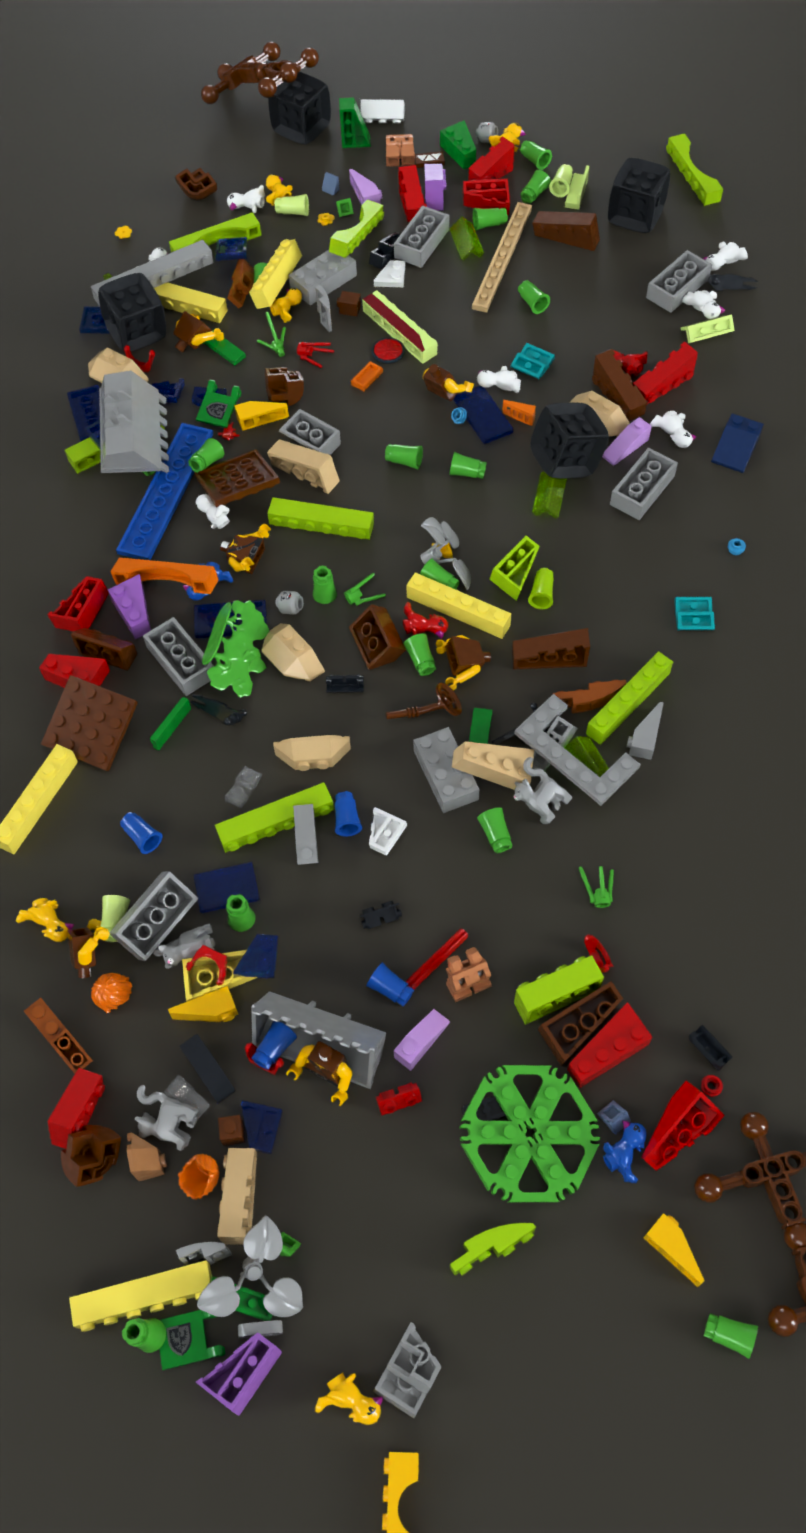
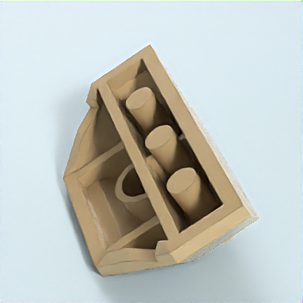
M108 347L99 352L88 363L89 376L101 383L104 375L124 371H133L146 382L149 381L148 377L132 359Z
M594 391L578 394L569 402L584 403L592 407L604 423L609 436L618 437L630 424L619 405Z
M280 623L271 629L265 637L262 653L283 676L305 679V681L311 682L325 672L312 647L290 624Z
M311 736L273 742L275 755L294 770L301 771L334 767L351 749L350 736Z

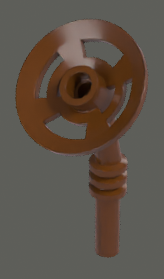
M439 683L436 685L438 702L422 707H407L405 710L386 712V719L411 718V716L414 718L415 715L419 717L421 714L439 709H445L450 714L458 716L462 712V706L455 692L447 684Z

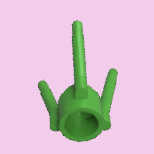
M375 573L370 574L355 587L344 592V596L350 605L355 603L358 606L361 603L386 596V594H380L360 599L362 593L359 588L375 576Z
M580 866L579 871L590 896V903H594L596 908L609 907L611 902H613L614 870H610L607 892L604 885L603 867H599L600 888L596 889L593 894L585 872Z

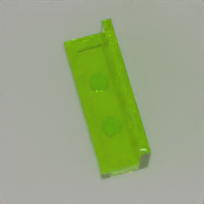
M461 216L450 228L462 260H465L471 253L481 257L484 251L472 222Z
M544 471L541 472L532 513L537 516L547 511L554 518L559 517L567 479L552 478Z
M577 736L565 747L568 752L597 776L601 777L609 769L590 738Z

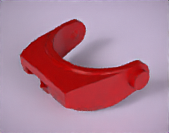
M126 345L124 347L126 357L132 359L143 372L148 373L152 366L155 351L150 350L148 362H141L133 357L130 346Z
M590 934L585 936L584 943L589 955L593 956L601 973L607 972L609 968L613 967L607 951L596 937ZM598 949H599L600 952L602 953V955H603V957H604V959H605L606 964H604L603 959L601 958L600 954L598 953V951H597Z
M203 945L195 953L191 962L187 963L186 968L190 971L195 962L201 957L211 958L219 967L220 974L216 985L220 986L224 983L226 977L227 956Z
M251 1042L247 1043L244 1049L246 1050L249 1062L261 1068L252 1059L257 1046ZM279 1058L275 1064H272L273 1067H270L269 1070L261 1069L276 1075L279 1067L283 1066L284 1061L282 1058Z

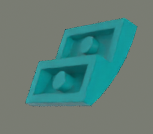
M526 343L521 353H517L510 367L540 379L554 361L555 355Z
M675 597L677 630L715 629L712 597Z

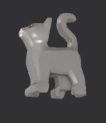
M528 757L523 764L525 772L530 776H540L541 780L534 791L527 779H524L522 783L515 782L514 799L524 801L530 810L541 816L540 822L542 824H548L555 818V815L548 807L549 802L552 803V809L558 811L561 806V800L563 803L568 804L573 797L552 778L548 777L544 770L541 768L532 769L530 765L533 758Z
M210 923L186 931L178 939L166 945L158 946L153 954L155 956H163L165 968L168 969L172 966H177L182 959L193 958L203 945L214 949L215 941L208 935L213 933Z
M140 1085L137 1089L139 1102L144 1105H151L156 1101H160L161 1106L157 1120L147 1112H144L142 1117H135V1120L138 1122L139 1136L146 1138L149 1135H153L162 1141L176 1143L177 1150L179 1151L184 1150L188 1146L191 1136L178 1128L180 1121L186 1122L188 1127L193 1128L198 1120L196 1116L198 1109L188 1104L180 1103L176 1099L169 1098L161 1092L145 1096V1085Z

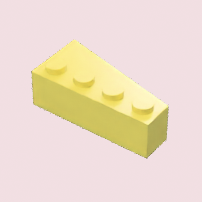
M266 948L222 953L227 956V970L225 981L220 986L216 985L220 972L214 960L209 957H201L195 962L193 968L188 971L186 965L188 962H191L192 958L182 959L186 1001L225 986L231 989L270 973Z

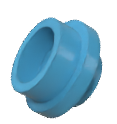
M462 407L455 408L451 414V418L456 424H462L467 417V411Z
M735 538L729 541L728 550L732 555H740L745 551L746 544L743 540Z

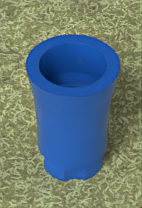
M345 791L336 794L334 803L336 817L335 833L344 837L358 834L362 830V825L352 793Z
M129 812L120 821L124 832L134 841L142 854H148L160 845L163 838L162 833L151 827L136 813Z
M383 962L374 971L366 987L379 992L402 1007L409 1001L414 992V989L408 986V983L393 973Z
M273 1021L252 1059L261 1068L269 1070L272 1064H275L283 1052L297 1039V1035L282 1022Z

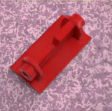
M410 1082L397 1087L399 1094L396 1095L393 1089L379 1093V1096H376V1101L379 1105L381 1116L422 1102L417 1083L412 1084Z

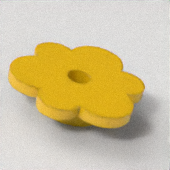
M329 213L318 215V223H321V225L327 226L333 223L334 215Z
M128 226L118 227L117 231H115V236H119L120 239L129 238L132 229H129Z

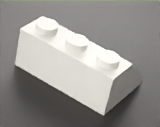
M361 99V115L365 123L378 121V123L385 124L387 121H392L394 124H400L401 121H404L405 103L404 100Z

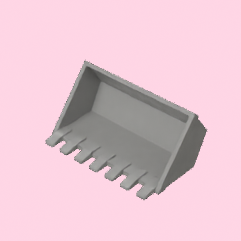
M133 371L104 375L101 388H99L101 473L150 471L168 473L169 466L161 462V459L169 460L168 454L161 450V448L167 450L168 443L160 438V436L168 437V432L160 427V425L167 426V420L160 416V414L167 415V410L159 404V402L166 404V398L159 393L157 388L150 385Z
M270 991L252 1005V1043L258 1047L273 1021L282 1022L297 1035V1039L280 1057L295 1062L305 1045H316L318 1041H321L345 1055L348 1066L352 1070L350 1082L371 1089L382 1057L386 1032L352 1021L351 1014L349 1013L341 1017L315 1008V1001H311L307 1005Z

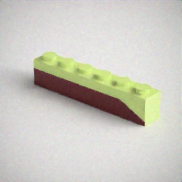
M375 291L362 299L363 312L389 335L402 342L405 349L422 364L437 355V341L431 338L425 330L421 329L380 292Z

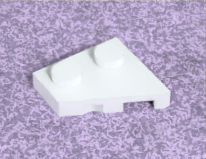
M390 260L374 279V287H404L405 261Z
M375 807L373 809L374 818L371 824L372 833L369 839V846L371 849L387 856L407 827V823Z

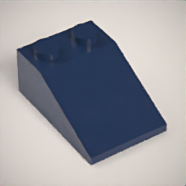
M732 413L711 462L743 473L759 441L764 424Z

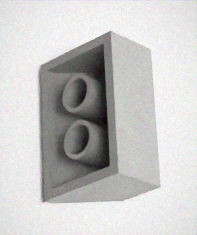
M301 409L279 429L280 433L309 449L331 455L341 445L340 430Z

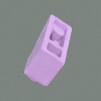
M349 169L350 183L361 205L367 199L381 204L382 192L378 190L376 184L355 170Z
M637 418L611 443L602 457L611 465H616L649 440L652 426L642 418Z
M433 1009L395 1048L394 1058L411 1071L449 1025L450 1021Z

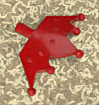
M234 422L229 424L227 428H224L222 433H218V436H222V439L228 441L240 435L233 432L236 431L235 428H232Z

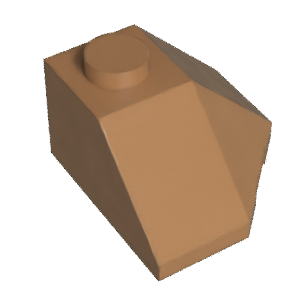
M132 1132L127 1133V1140L131 1141V1144L127 1145V1156L131 1174L138 1181L165 1175L164 1167H167L165 1154H161L158 1148Z

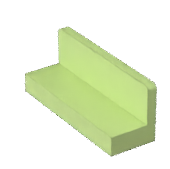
M586 165L584 175L574 173L565 201V208L580 209L588 182V165Z
M725 315L681 327V331L686 330L688 343L735 331L732 315Z

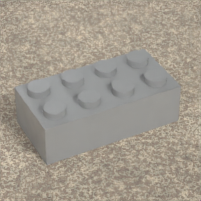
M422 206L395 241L394 258L422 268L449 231V215Z
M327 250L289 274L290 289H299L302 293V300L312 305L317 302L316 286L321 284L328 295L357 276L356 260L349 255L344 258Z
M687 250L649 282L646 298L672 313L683 303L682 299L689 291L694 293L709 280L712 264Z
M647 448L612 491L610 505L640 520L675 477L678 462Z
M174 617L143 635L147 649L185 696L211 681L207 671L214 667L211 662L207 665L202 664L204 653Z
M449 727L413 740L414 753L443 813L479 800V787L473 775L452 768L453 753L458 745Z
M170 871L161 872L110 931V935L138 960L146 961L198 900V897Z

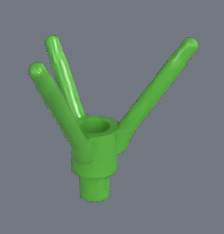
M266 312L274 341L269 344L258 339L257 342L275 350L279 357H283L285 355L283 341L286 327H283L281 338L278 339L269 312Z

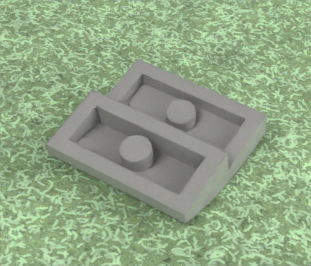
M320 284L315 287L317 311L320 313L321 324L331 332L330 302L325 289Z
M201 1242L176 1250L178 1258L186 1266L203 1258L212 1265L232 1255L225 1243Z

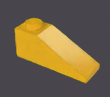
M248 401L234 405L236 417L242 431L289 417L287 403Z
M228 986L168 1009L169 1014L174 1020L228 1022L238 1015Z
M663 1213L644 1236V1239L694 1285L699 1287L704 1282V1278L683 1231L678 1227L679 1223L676 1219Z

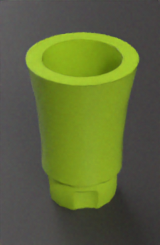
M540 568L536 572L532 591L528 598L529 604L536 609H548L553 605L554 579L552 570Z

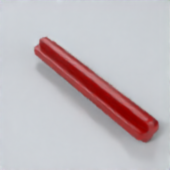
M462 928L459 929L406 980L408 986L416 989L468 938V933Z

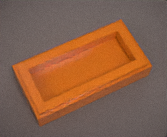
M370 361L351 380V385L364 392L383 373V368Z

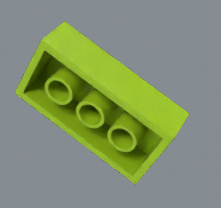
M592 955L587 958L582 956L569 966L562 965L555 970L556 972L549 975L544 973L538 976L536 981L531 983L524 982L517 987L514 1004L525 1025L575 1003L601 988L604 976Z

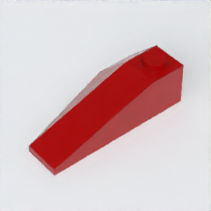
M685 1081L672 1096L642 1158L657 1171L677 1157L678 1151L685 1146L691 1147L695 1144L694 1140L699 1136L709 1134L725 1115L699 1089Z

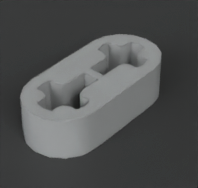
M273 1320L239 1324L238 1338H251L256 1333L261 1334L263 1337L283 1334L282 1321Z

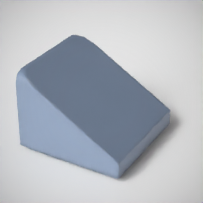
M326 172L322 191L335 195L339 190V177Z
M614 1100L597 1113L614 1134L623 1129L622 1120L631 1121L628 1112Z

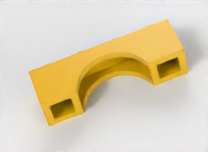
M389 1452V1458H384V1474H388V1485L383 1486V1502H388L387 1513H383L382 1530H387V1533H409L400 1521L398 1504L403 1491L409 1485L418 1481L419 1453Z

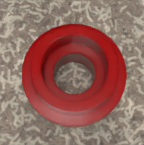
M707 1075L702 1079L701 1090L705 1095L716 1097L722 1092L723 1083L719 1077ZM709 1083L714 1084V1090L709 1089Z

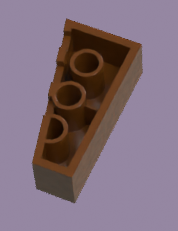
M538 211L533 221L534 233L538 237L595 251L600 240L596 213Z
M609 349L595 356L592 381L601 389L603 395H606L610 401L620 406L630 422L645 415L647 402L637 386H632L630 375L623 372L621 361H616L614 358L615 352L613 349Z
M588 628L513 641V669L587 667L590 651Z
M612 981L544 1022L538 1028V1031L561 1066L623 1000V997Z

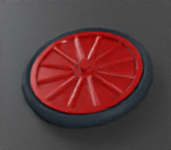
M383 338L374 343L371 352L377 361L390 364L399 361L404 356L405 347L402 342L395 338Z

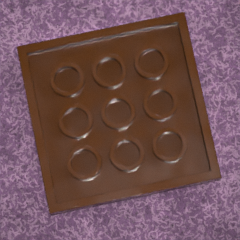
M257 449L209 466L198 473L194 472L196 479L216 507L219 505L225 506L229 502L240 500L247 495L256 494L263 489L272 488L280 483L277 474Z
M70 675L41 745L51 749L56 744L72 750L76 759L109 772L138 701Z

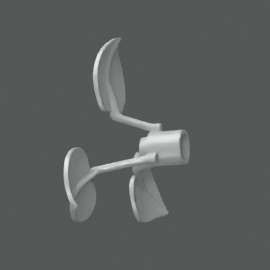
M434 517L426 519L421 527L430 533L436 543L421 554L422 562L426 564L430 559H434L438 564L452 562L455 571L462 580L466 590H468L471 584V574L465 563L460 559L457 561L456 558L440 560V557H442L440 549L450 543L454 549L459 547L458 536L447 522L439 523Z
M265 1215L248 1231L244 1238V1251L249 1257L243 1261V1272L240 1273L237 1285L234 1287L233 1279L229 1276L218 1277L205 1287L197 1302V1307L200 1310L213 1316H228L237 1309L240 1297L236 1291L241 1288L244 1278H247L250 1281L260 1279L270 1291L263 1298V1304L270 1314L277 1317H289L302 1310V1291L294 1279L289 1277L280 1278L271 1287L263 1275L261 1265L263 1259H276L283 1247L281 1233L268 1216Z

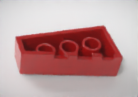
M685 341L680 345L681 348L677 352L673 350L669 353L670 357L667 360L658 362L652 372L648 370L633 383L632 386H637L647 404L654 402L660 396L667 394L668 391L677 388L681 383L693 377L698 352Z
M627 1002L569 1063L567 1071L578 1088H581L647 1047L653 1037Z

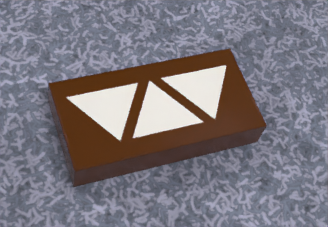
M443 151L414 154L417 168H423L425 164L445 165Z

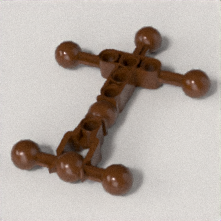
M270 41L264 45L263 52L256 57L254 55L249 56L234 67L228 63L221 64L217 71L221 81L215 86L210 84L204 86L201 91L202 100L207 104H214L217 102L222 91L227 88L228 90L235 89L242 83H259L258 90L261 96L265 98L273 97L277 86L283 82H294L298 73L304 67H315L319 61L318 52L314 48L308 47L301 52V58L295 63L287 60L265 63L267 60L275 61L280 57V47L277 43Z
M748 1112L741 1119V1131L745 1137L754 1141L761 1160L748 1163L741 1171L719 1178L711 1173L702 1174L695 1180L694 1188L699 1199L710 1203L719 1200L725 1190L742 1185L747 1188H753L764 1184L777 1219L783 1225L782 1230L785 1229V1242L789 1248L794 1250L792 1255H795V1264L800 1277L796 1285L805 1306L797 1309H791L785 1305H777L769 1312L768 1322L772 1331L779 1336L789 1337L796 1332L798 1324L806 1322V1263L803 1259V1255L806 1254V1224L803 1222L806 1219L802 1218V1208L789 1178L806 1166V1152L800 1153L799 1151L792 1150L773 1156L766 1138L769 1128L767 1119L758 1112ZM788 1158L796 1161L797 1168L789 1165ZM767 1164L773 1165L776 1168V1174L768 1171ZM746 1171H752L756 1179L750 1180L746 1176ZM776 1186L784 1189L785 1196H780L776 1192ZM788 1208L793 1211L794 1219L786 1216L785 1209Z

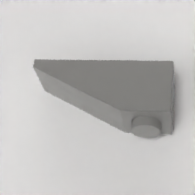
M659 702L636 727L633 737L629 736L627 747L630 748V756L652 759L663 702Z
M557 716L548 729L547 734L565 748L578 728L562 717ZM534 751L532 768H541L545 771L550 763Z
M313 804L293 806L297 864L319 863Z

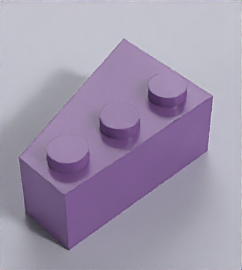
M425 164V203L428 208L437 211L443 210V190H446L445 169L442 168V164Z
M256 1333L233 1352L234 1354L223 1363L220 1362L216 1365L215 1369L208 1375L196 1381L198 1385L238 1416H240L282 1353L279 1348L259 1333Z

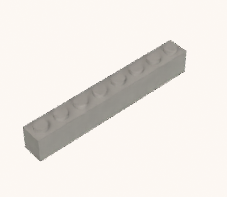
M200 240L92 285L91 290L94 300L100 306L99 288L110 281L133 273L144 274L153 288L212 264V251L204 240Z

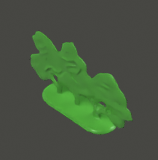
M236 600L232 604L228 602L222 607L215 620L202 659V664L207 665L214 657L216 658V666L211 667L207 671L208 677L211 680V686L222 691L231 685L238 697H247L251 694L253 683L249 672L252 671L259 674L267 668L264 661L260 659L259 649L253 646V641L264 639L270 631L264 622L262 613L255 609V604L251 600L245 603ZM232 609L235 615L229 618ZM236 620H242V624L235 625L233 624V622H236ZM227 624L230 625L233 632L230 639L222 637ZM223 641L224 653H217L220 642ZM220 659L225 662L224 665L221 664Z

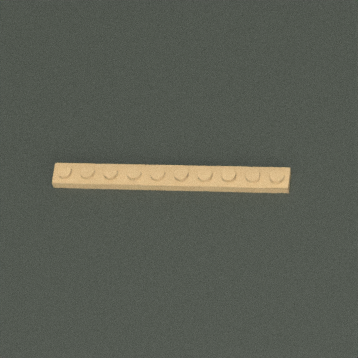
M517 203L472 304L473 310L488 312L532 211V205Z

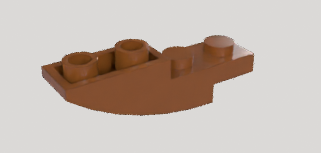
M242 256L239 257L231 278L233 284L227 297L238 309L243 306L246 295L249 294L254 282V269Z
M626 680L595 681L588 684L587 690L558 691L552 693V695L555 694L568 707H571L572 714L585 712L606 705L626 685Z
M39 998L24 1010L25 1014L74 1074L78 1068L84 1069L93 1062L42 998Z

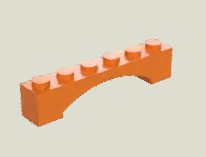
M119 557L110 571L116 585L140 574L142 581H177L192 587L194 593L211 594L219 580L214 566Z

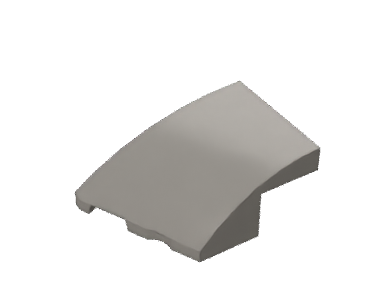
M410 1322L373 1392L378 1396H383V1399L412 1418H415L441 1369V1365L436 1357L431 1354L430 1348L426 1342H423L416 1331V1326L412 1322Z

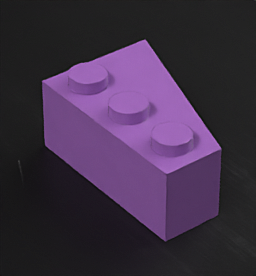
M140 574L108 589L113 605L135 640L151 631L144 586Z

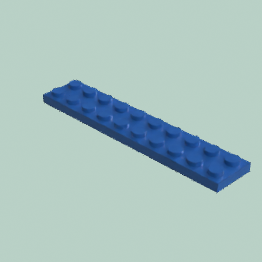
M181 423L166 452L169 460H162L164 464L169 466V472L157 471L116 549L117 554L134 559L151 560L194 474V471L188 464V460L208 438H212L213 430Z

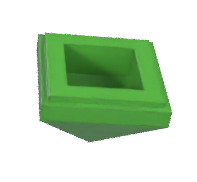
M350 198L336 201L339 217L354 214Z
M281 1232L283 1247L280 1256L291 1257L300 1247L301 1243L288 1234Z

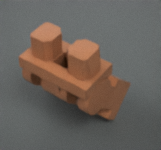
M412 134L386 135V166H399V159H401L402 166L415 165Z
M475 947L465 952L467 959L462 962L458 955L447 959L448 968H446L448 978L446 985L455 1003L472 996L470 987H472L475 994L492 987V983L489 980L491 973L487 961Z

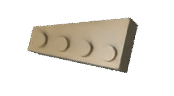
M280 439L267 452L273 466L288 474L293 472L298 479L310 481L311 486L323 488V492L329 494L340 481L333 459L329 454Z
M465 741L454 750L452 768L515 790V782L522 783L524 779H527L528 783L531 784L532 776L525 772L523 764L528 757H534V749Z
M228 1148V1154L224 1155L223 1167L226 1170L221 1184L223 1195L220 1201L217 1237L225 1244L243 1245L246 1234L252 1228L257 1164L255 1148Z

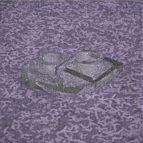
M245 766L235 778L233 787L225 795V801L242 808L255 790L262 774Z
M179 1075L164 1090V1093L169 1098L176 1099L180 1103H185L198 1109L196 1114L198 1119L210 1106Z

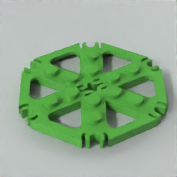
M502 1065L496 1068L498 1078H494L490 1072L486 1077L482 1078L460 1121L469 1123L459 1126L460 1129L468 1131V1136L460 1137V1141L470 1142L469 1144L462 1143L460 1145L487 1191L494 1184L495 1186L492 1188L491 1194L494 1195L498 1189H501L503 1191L502 1201H505L510 1193V1199L507 1203L560 1202L559 1200H564L563 1189H567L570 1195L579 1189L599 1144L590 1143L600 1140V1137H593L591 1135V1130L598 1129L599 1125L589 1124V1122H598L572 1078L569 1077L565 1084L564 1081L567 1079L566 1073L562 1075L561 1079L556 1077L555 1074L558 1069L556 1067L551 1070L550 1075L549 1069L551 1066ZM515 1075H538L542 1078V1083L529 1108L513 1082ZM487 1092L493 1093L509 1121H481L477 1118V1109ZM563 1093H569L582 1112V1119L580 1121H549ZM526 1127H528L529 1130L534 1129L535 1133H533V1139L530 1136H525V1133L527 1132ZM479 1145H510L496 1174L490 1173L478 1154ZM551 1145L583 1146L585 1153L575 1173L570 1174L566 1171ZM530 1158L548 1186L546 1192H522L518 1187V1183Z

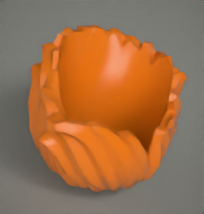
M118 973L103 974L93 984L91 998L99 1008L106 1013H110L111 1009L117 1010L119 1005L129 1000V994L132 993L131 988L133 986L129 981V977Z
M207 1154L194 1155L182 1167L183 1170L178 1173L180 1189H183L187 1197L190 1196L195 1200L201 1199L204 1195H208L209 1192L213 1191L220 1174L216 1160Z

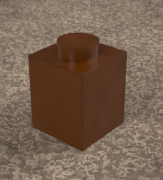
M342 291L341 296L337 298L339 314L357 317L361 308V294Z
M240 1115L218 1118L220 1141L223 1146L245 1143L244 1124Z

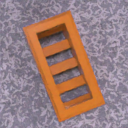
M503 400L502 414L533 426L536 406Z

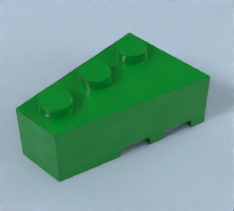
M354 97L339 98L342 148L371 147L369 131Z
M465 120L440 130V146L463 170L472 166L476 162V147Z

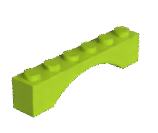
M686 134L669 137L666 146L667 153L670 154L679 171L682 172L686 181L691 185L698 199L701 200L704 206L720 202L723 188L717 179L702 173L692 163L689 155L691 142Z
M367 199L361 205L360 223L352 228L336 231L330 239L329 252L344 258L352 253L356 246L358 247L360 242L366 238L368 233L370 234L372 229L377 226L379 221L383 220L384 205Z
M252 212L169 241L170 250L172 253L200 240H204L208 246L224 240H250L261 236L260 223Z

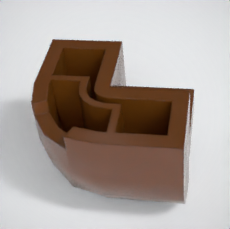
M201 167L192 173L185 169L175 176L177 184L192 200L199 201L205 199L217 191V183L209 172L205 174Z
M287 367L265 369L266 391L269 400L274 402L285 400L287 405L290 406L301 399L304 391V380L298 370L295 372L288 371Z
M101 1125L83 1126V1131L69 1134L67 1149L61 1150L62 1168L69 1181L76 1187L104 1179L103 1175L112 1165L117 1163L121 1137L115 1131Z

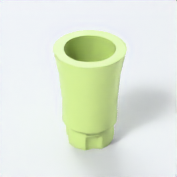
M561 165L554 179L550 182V192L556 197H564L569 193L570 182L573 176V169L570 165Z
M303 194L276 198L275 211L278 214L308 216V196Z
M119 895L103 896L101 927L108 929L110 932L127 913L130 899ZM110 934L106 942H118Z

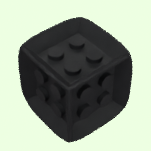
M299 72L294 82H283L277 86L275 95L268 98L270 122L273 130L300 144L312 142L326 129L330 122L331 104L328 86L323 81L306 73Z
M626 159L618 171L611 189L608 221L616 226L641 233L651 232L662 213L667 198L670 169L644 159Z
M133 273L110 281L99 288L98 297L102 317L109 333L123 352H125L124 347L126 345L130 346V351H135L156 343L165 337L166 319L164 308L157 292L144 274Z
M576 402L554 403L545 406L532 433L530 446L533 455L548 476L558 479L580 478L593 474L598 467L607 447L609 434L600 417L589 405Z

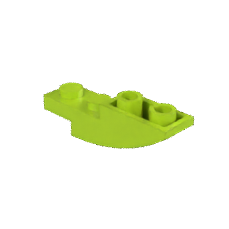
M515 1223L486 1230L464 1242L463 1247L467 1253L452 1262L450 1269L454 1275L460 1272L462 1276L473 1268L471 1264L479 1259L482 1262L491 1255V1250L494 1251L497 1257L501 1254L506 1257L515 1250L514 1245L522 1241L524 1244L534 1237L533 1232L536 1226L533 1223Z

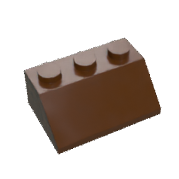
M371 604L349 626L366 666L370 670L394 662L406 651L394 623L384 607Z
M87 628L74 631L71 634L77 651L81 656L106 659L108 665L126 671L129 670L137 656L135 645L129 640L124 641L113 635H106L98 630Z

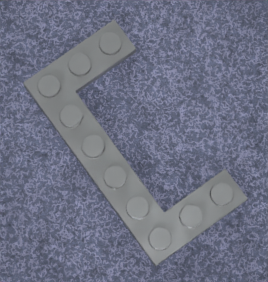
M553 694L515 729L514 734L601 806L640 768L641 764L625 752L601 777L597 776L544 732L554 722L556 717L560 716L568 707L566 703Z

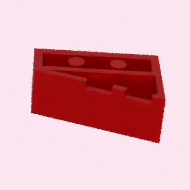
M502 136L499 139L500 142L495 147L492 146L489 149L490 152L485 157L482 155L469 167L468 181L499 179L513 171L514 144Z
M416 165L398 167L399 194L407 222L413 219L422 206L427 207V204L424 203V194L421 191Z
M508 179L463 181V206L482 209L505 208L509 216L510 197Z
M86 576L71 591L72 594L66 600L63 599L59 603L60 606L54 612L50 611L47 614L55 628L73 632L83 628H90L109 593L102 579Z
M48 654L39 667L44 680L64 688L70 675L100 686L110 672L106 659Z
M78 1068L47 1121L52 1145L67 1149L68 1135L83 1131V1126L88 1125L98 1099L101 1098L105 1090L102 1075Z

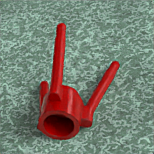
M300 342L297 346V355L301 356V360H306L322 368L321 364L308 358V356H311L313 351L334 353V350L312 347L330 346L331 343Z

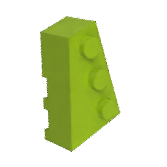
M525 536L493 568L489 580L517 601L540 546Z

